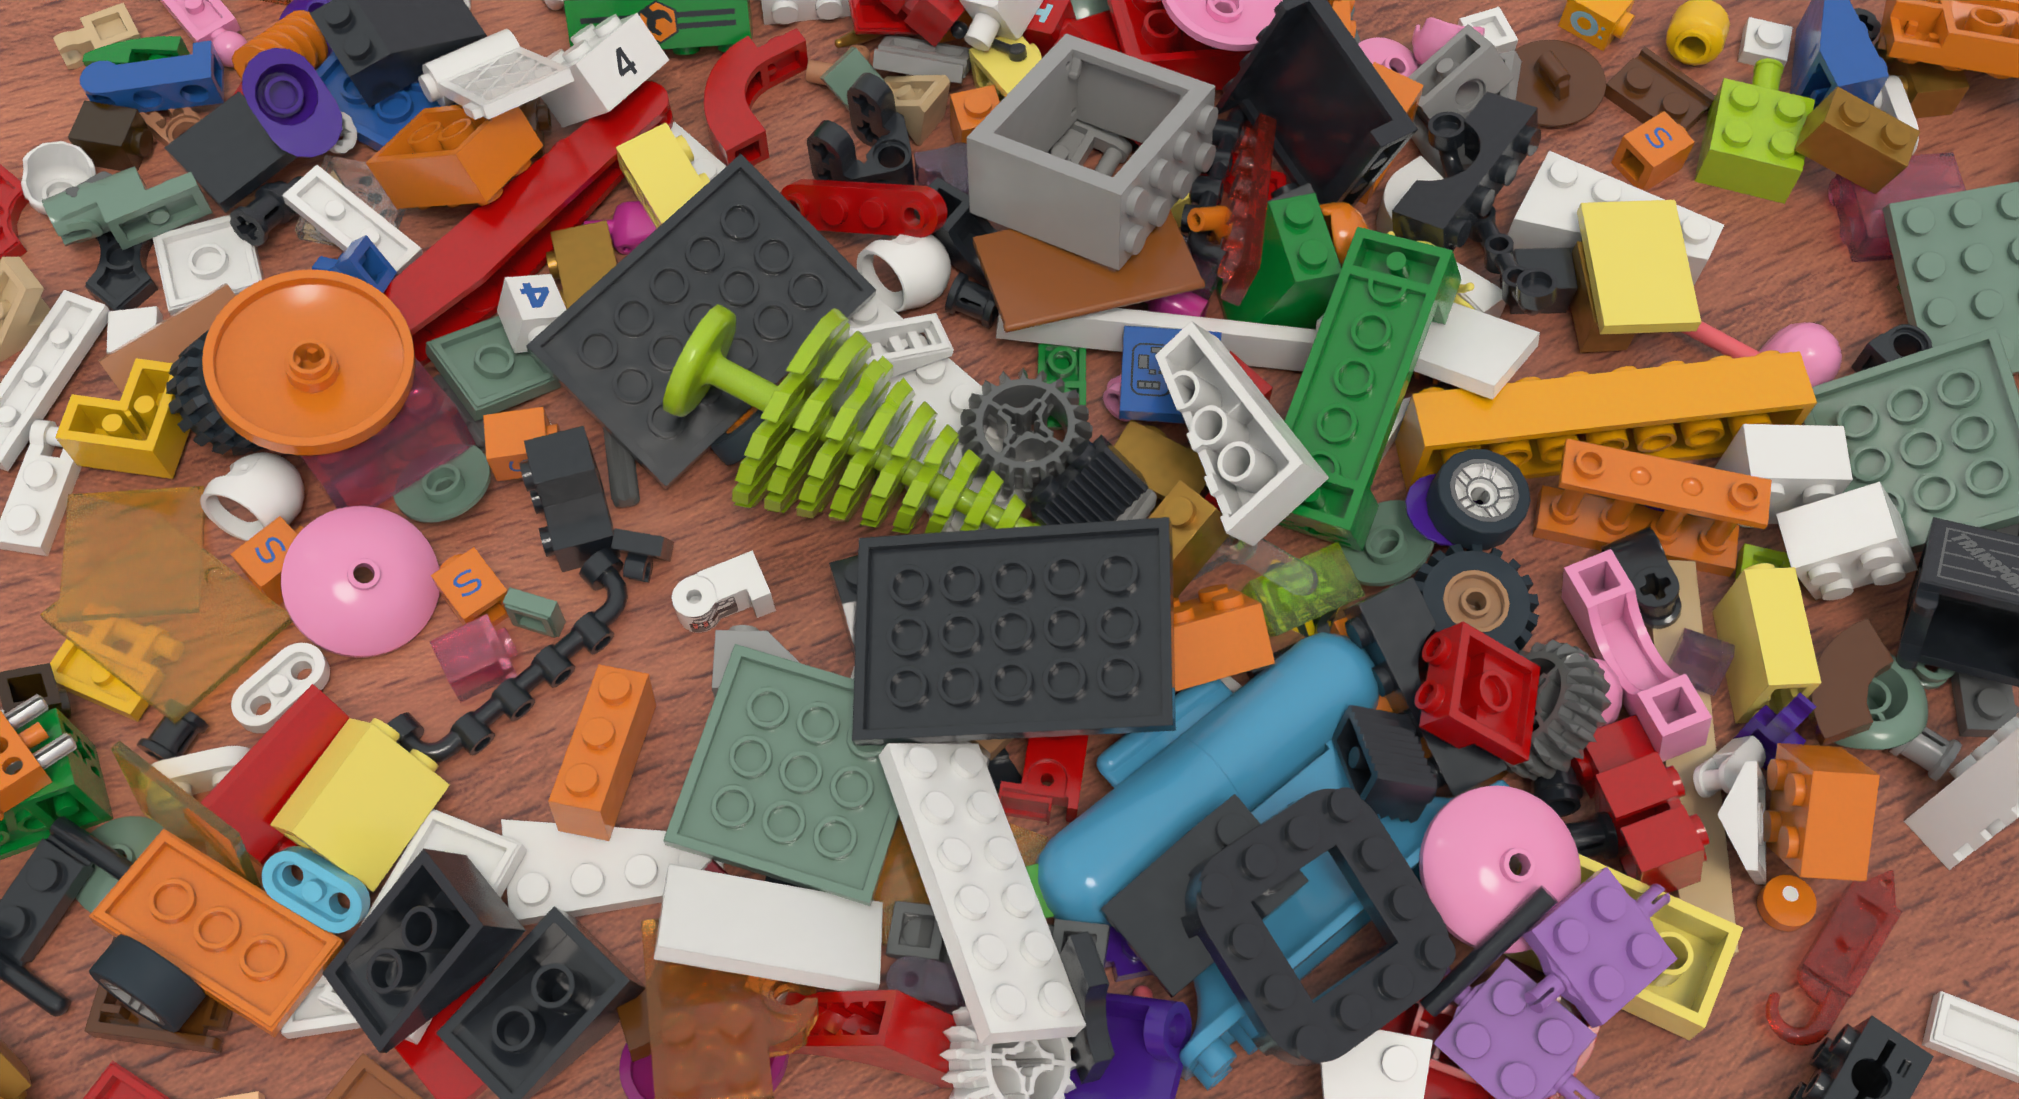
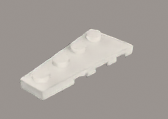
M501 819L502 836L522 843L527 850L507 886L508 908L522 926L539 923L554 906L573 917L661 903L669 864L701 870L712 860L666 846L663 841L666 831L614 827L610 841L558 831L556 823ZM716 861L725 870L724 863Z

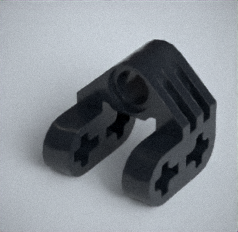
M863 73L847 91V100L854 133L864 144L872 147L866 154L867 161L863 163L857 160L853 139L843 127L830 120H823L807 138V148L814 179L915 185L912 150L904 115L896 112L894 95L888 84L872 73Z

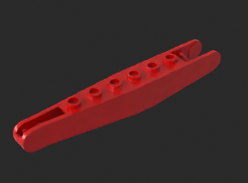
M653 81L643 82L611 111L592 117L567 138L556 142L549 152L502 188L503 193L498 199L487 205L478 206L390 282L383 294L399 309L409 327L415 353V373L431 362L426 354V342L485 321L495 315L505 277L536 275L547 263L546 252L554 251L550 232L580 226L625 176L619 166L617 146L664 123H667L670 129L672 128L674 119L667 91L662 85Z

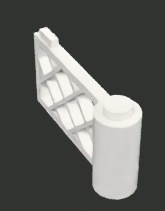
M509 29L501 30L423 64V75L418 77L422 91L430 102L437 100L441 106H448L456 102L463 106L467 116L475 120L480 117L489 120L574 82L569 67L520 47L517 39Z

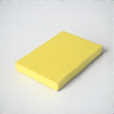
M1675 200L1580 203L1577 217L1600 334L1697 331L1701 324V318Z

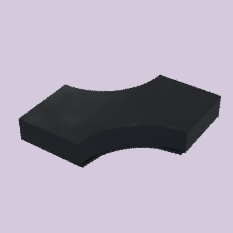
M111 231L96 237L95 239L100 245V261L96 271L87 280L86 289L91 296L100 303L105 304L110 311L138 308L158 290L147 273V257L154 244L153 238L122 250Z
M1088 931L1070 935L1060 954L1064 969L1086 1023V1026L1076 1037H1067L1073 1045V1048L1070 1050L1071 1056L1076 1063V1070L1081 1084L1100 1080L1115 1055L1106 1019V994L1109 981L1092 935H1089Z

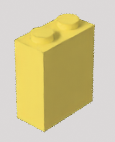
M1761 563L1744 569L1712 611L1735 723H1748L1765 705L1778 714L1800 692L1808 698L1822 683L1796 568H1775L1773 564Z
M349 718L270 825L298 846L311 850L349 875L358 878L366 886L367 890L374 892L450 784L435 773L439 766L430 757L416 749L408 752L397 743L400 734L388 724L376 718H373L370 723Z

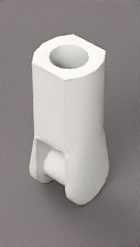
M1753 735L1734 738L1714 754L1713 758L1697 766L1693 774V782L1697 793L1703 798L1713 796L1718 790H1724L1725 793L1729 794L1745 761H1757L1759 767H1763L1766 756L1761 742Z

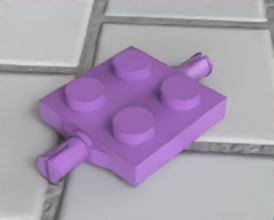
M1608 867L1596 871L1546 913L1522 936L1538 956L1543 972L1546 975L1542 981L1524 994L1526 1003L1535 1001L1529 1007L1537 1013H1542L1546 1007L1561 995L1576 1006L1592 1028L1604 1025L1678 959L1655 930L1650 920V917L1670 902L1669 893L1660 895L1666 889L1659 884H1652L1647 891L1635 900L1628 895Z
M1506 958L1487 981L1474 988L1468 986L1454 1000L1458 1007L1453 1021L1433 1044L1496 1099H1547L1558 1092L1565 1099H1580L1574 1094V1091H1577L1585 1099H1600L1599 1096L1595 1095L1573 1076L1579 1057L1596 1039L1597 1035L1557 1000L1546 1007L1542 1013L1533 1011L1529 1006L1535 1001L1526 1003L1524 994L1535 987L1537 983ZM1447 967L1444 977L1451 971L1450 967Z

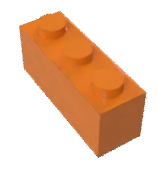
M598 664L548 800L558 831L610 841L656 708L648 673Z

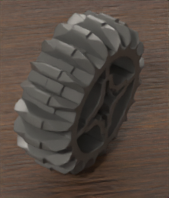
M1024 368L1021 369L1018 379L1011 380L1003 371L999 376V386L985 380L982 385L983 395L971 393L968 399L970 409H963L960 415L963 427H960V430H958L960 435L958 437L959 443L963 445L961 449L962 457L970 449L982 459L974 478L986 476V480L991 471H994L1004 481L1003 491L1007 498L1014 493L1016 488L1023 489V496L1027 500L1031 498L1033 489L1049 475L1057 478L1070 465L1067 460L1072 451L1083 441L1092 438L1093 427L1089 422H1086L1089 419V410L1086 405H1078L1079 394L1076 389L1064 392L1065 382L1061 377L1048 384L1047 374L1043 370L1037 375L1036 379H1028V374ZM1050 415L1060 423L1066 436L1063 442L1054 438V432L1047 428V419ZM989 426L996 429L998 437L1003 439V450L1000 454L991 447L985 437Z
M1553 639L1546 645L1536 642L1530 652L1523 650L1518 652L1521 656L1541 667L1529 761L1514 766L1506 761L1504 762L1508 768L1506 771L1509 773H1516L1522 778H1529L1533 781L1541 776L1551 779L1557 769L1568 772L1571 760L1574 757L1584 759L1583 749L1589 742H1597L1593 736L1597 727L1607 723L1601 714L1612 704L1605 696L1611 685L1604 679L1605 671L1599 667L1598 662L1590 658L1589 654L1577 646L1572 647L1568 643H1559Z

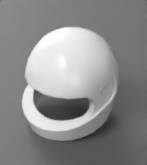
M899 234V236H893L890 241L875 240L871 242L858 255L857 270L876 289V296L895 312L923 307L940 297L950 279L951 261L944 245L933 235L918 238ZM874 255L881 257L891 266L898 276L903 290L892 292L882 284L874 270Z
M267 452L254 453L230 465V472L225 476L212 479L206 486L200 503L204 513L219 528L238 539L248 541L279 516L290 525L301 511L304 500V484L298 470L285 458ZM217 495L238 502L252 512L258 520L246 522L235 517L221 505Z

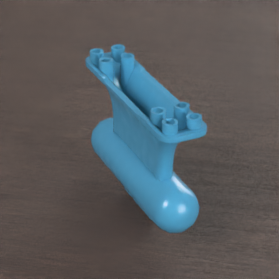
M1320 632L1296 643L1277 658L1275 664L1267 666L1235 693H1232L1220 679L1178 692L1175 695L1176 731L1126 733L1103 751L1097 758V768L1114 789L1053 836L1037 855L1035 864L1039 863L1038 884L1047 907L1055 915L1053 918L1106 924L1112 927L1100 912V909L1193 827L1234 794L1261 824L1286 808L1288 804L1314 791L1339 789L1342 787L1350 788L1332 737L1348 706L1354 705L1376 709L1378 706L1380 695L1371 669L1375 664L1364 648L1360 649L1345 635ZM1499 780L1490 785L1510 787L1504 780ZM1434 797L1432 802L1426 805L1418 821L1411 824L1408 819L1402 822L1399 818L1391 820L1389 816L1381 819L1380 815L1377 814L1420 883L1419 855L1424 834L1438 811L1455 797ZM1328 850L1300 869L1309 881L1296 895L1263 921L1300 981L1372 921ZM1215 963L1193 980L1197 998V1019L1190 1040L1179 1054L1180 1061L1183 1064L1181 1077L1187 1081L1196 1076L1207 1091L1214 1088L1232 1071L1233 1068L1230 1064L1237 1058V1054L1229 1047L1237 1040L1248 1055L1258 1050L1251 1040L1258 1035V1032Z

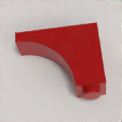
M899 990L787 994L781 1021L786 1030L790 1054L818 1055L859 1062L908 1075L940 1088H954L952 1083L941 1079L949 1072V1061L939 1056V1054L950 1049L951 1042L943 1031L956 1026L953 1015Z

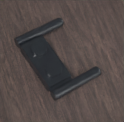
M61 816L54 821L50 827L49 837L47 839L42 838L0 900V979L54 1017L61 1016L68 1010L70 1005L69 999L26 969L24 965L26 962H32L95 869L92 867L93 863L117 880H120L134 864L65 816Z

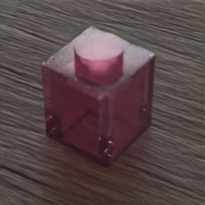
M487 614L429 641L460 703L501 684L509 678L517 676L510 658L518 655V652L506 628L503 627L495 631Z

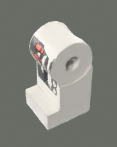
M753 550L683 579L676 585L672 593L673 606L680 623L687 630L696 633L707 632L714 628L720 619L753 607L757 618L776 611L771 592Z

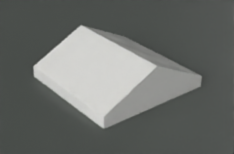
M1745 761L1717 815L1754 883L1765 885L1766 842L1763 841V813L1766 810V780L1757 761Z

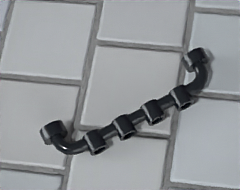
M1239 106L1231 110L1226 120L1217 119L1212 133V145L1216 146L1214 161L1207 172H1201V174H1206L1207 176L1199 175L1192 183L1191 203H1198V205L1185 204L1181 219V232L1188 233V245L1193 254L1203 261L1217 264V274L1238 277L1240 272L1244 239L1223 236L1220 245L1213 244L1207 240V236H1210L1212 231H1192L1188 226L1187 216L1193 208L1221 205L1226 177H1229L1231 174L1235 149L1239 147L1243 124L1248 121V118Z
M1448 111L1434 115L1428 122L1429 144L1439 151L1440 160L1447 178L1464 171L1457 149L1465 142L1464 117L1458 113ZM1492 206L1489 213L1484 217L1480 216L1472 226L1469 238L1472 241L1484 243L1485 268L1491 273L1502 275L1503 301L1510 306H1519L1524 313L1535 316L1553 305L1556 301L1557 278L1547 269H1528L1518 265L1513 256V239L1506 234L1500 233L1496 226V210Z
M603 548L593 554L584 563L579 575L594 591L604 587L607 590V599L595 612H588L578 619L571 628V632L555 645L551 644L543 648L533 658L529 667L517 677H512L502 682L493 691L488 701L476 711H470L460 717L452 725L450 732L439 741L426 743L420 740L424 733V728L411 713L406 712L395 717L388 725L400 734L397 743L408 752L412 749L422 752L436 763L449 759L463 748L470 755H476L484 750L495 737V734L489 728L491 724L504 713L511 721H516L523 717L535 704V699L529 694L544 680L552 688L561 685L575 670V666L569 660L583 647L591 654H596L612 641L614 632L609 626L624 611L628 598L626 583L619 574L624 563L610 548Z

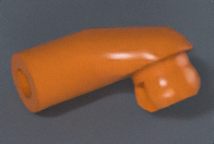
M1226 206L1198 207L1191 209L1188 213L1187 222L1189 228L1194 232L1212 231L1209 241L1217 240V245H1220L1223 236L1242 238V229L1230 209Z

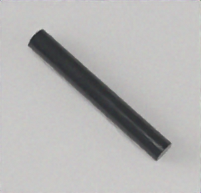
M1541 885L1455 966L1434 990L1420 1000L1422 1006L1432 1016L1437 1017L1558 903L1557 899Z

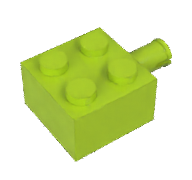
M1771 58L1757 61L1753 69L1752 84L1727 78L1723 79L1708 111L1695 182L1785 204L1803 171L1805 156L1794 149L1806 118L1813 111L1815 99L1779 91L1780 80L1784 70V66L1780 61Z

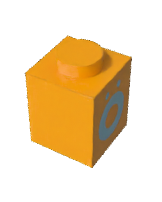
M1567 0L1558 26L1604 51L1614 37L1621 40L1630 29L1635 19V15L1630 13L1635 0Z

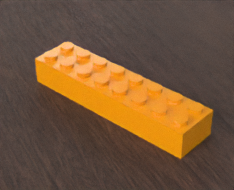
M1769 350L1751 357L1732 358L1731 356L1724 355L1714 357L1706 362L1688 364L1682 361H1671L1659 367L1637 369L1634 366H1624L1606 373L1589 374L1584 371H1577L1564 377L1542 380L1539 377H1525L1514 383H1506L1493 400L1462 388L1444 390L1439 387L1427 388L1419 393L1412 394L1395 444L1406 491L1408 492L1409 488L1419 478L1437 474L1441 466L1452 455L1467 449H1487L1505 456L1520 469L1525 479L1560 475L1563 447L1566 438L1676 461L1722 457L1743 424L1802 425L1817 404L1800 351L1780 353L1776 350Z

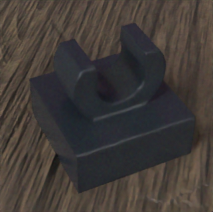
M615 528L611 548L628 554L624 564L623 577L649 583L653 570V559L671 562L674 542L662 536Z

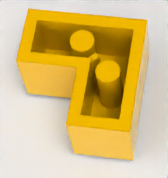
M136 358L120 401L71 394L55 438L77 466L173 479L190 431L189 429L184 433L177 425L183 420L180 413L171 414L168 405L175 399L174 394H166V383L173 378L169 374L173 363Z

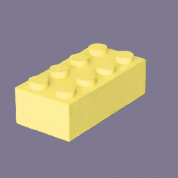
M1579 854L1581 884L1596 871L1607 866ZM1518 861L1514 871L1515 875H1519L1522 865L1520 861ZM1608 867L1633 899L1636 900L1650 888V885ZM1670 895V902L1650 917V920L1655 930L1678 959L1628 1002L1622 1010L1690 1041L1706 1027L1743 927ZM1532 949L1504 954L1543 972L1540 960Z

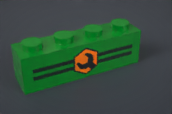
M564 0L570 47L574 45L570 40L574 34L590 24L596 27L614 14L619 19H623L638 13L662 49H673V53L677 55L694 54L700 51V47L717 46L719 51L726 52L741 39L749 36L752 40L753 37L750 0Z

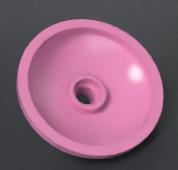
M1162 0V3L1173 22L1195 40L1218 49L1248 51L1254 49L1258 43L1256 36L1271 23L1276 15L1274 9L1282 0Z
M344 507L316 518L296 536L288 549L282 567V598L294 625L315 645L345 657L368 658L380 656L406 645L428 623L439 597V590L431 575L439 570V565L427 539L413 524L403 517L377 507ZM359 567H367L372 571L374 578L368 583H360L354 578L353 572Z
M1486 786L1458 795L1445 804L1434 816L1421 844L1419 855L1421 885L1441 915L1447 931L1461 942L1473 948H1476L1541 885L1557 899L1558 903L1581 885V866L1578 850L1564 821L1541 799L1517 788ZM1512 856L1517 857L1521 862L1522 869L1519 875H1515L1509 867V861ZM1521 936L1503 954L1523 952L1532 948Z

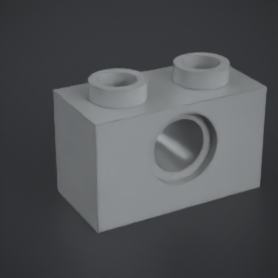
M1469 24L1408 77L1424 85L1416 113L1427 126L1429 120L1441 112H1455L1466 119L1487 91L1497 94L1514 79L1495 46Z

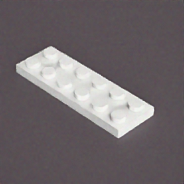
M888 743L879 754V759L980 1045L1076 1037L1086 1026V1023L979 744Z

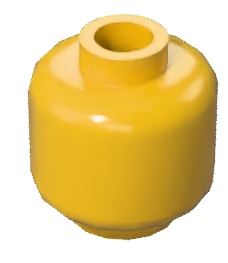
M1688 0L1680 5L1672 16L1666 34V45L1669 53L1679 62L1692 66L1705 65L1715 60L1723 50L1728 36L1730 21L1727 12L1720 4L1712 0Z

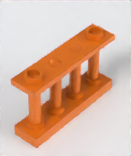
M1566 438L1563 447L1558 488L1542 485L1537 498L1532 537L1602 551L1601 546L1649 526L1658 537L1667 560L1695 561L1696 571L1730 577L1736 568L1739 525L1737 524L1765 529L1768 526L1772 480ZM1642 505L1657 507L1665 510L1664 512L1656 511Z

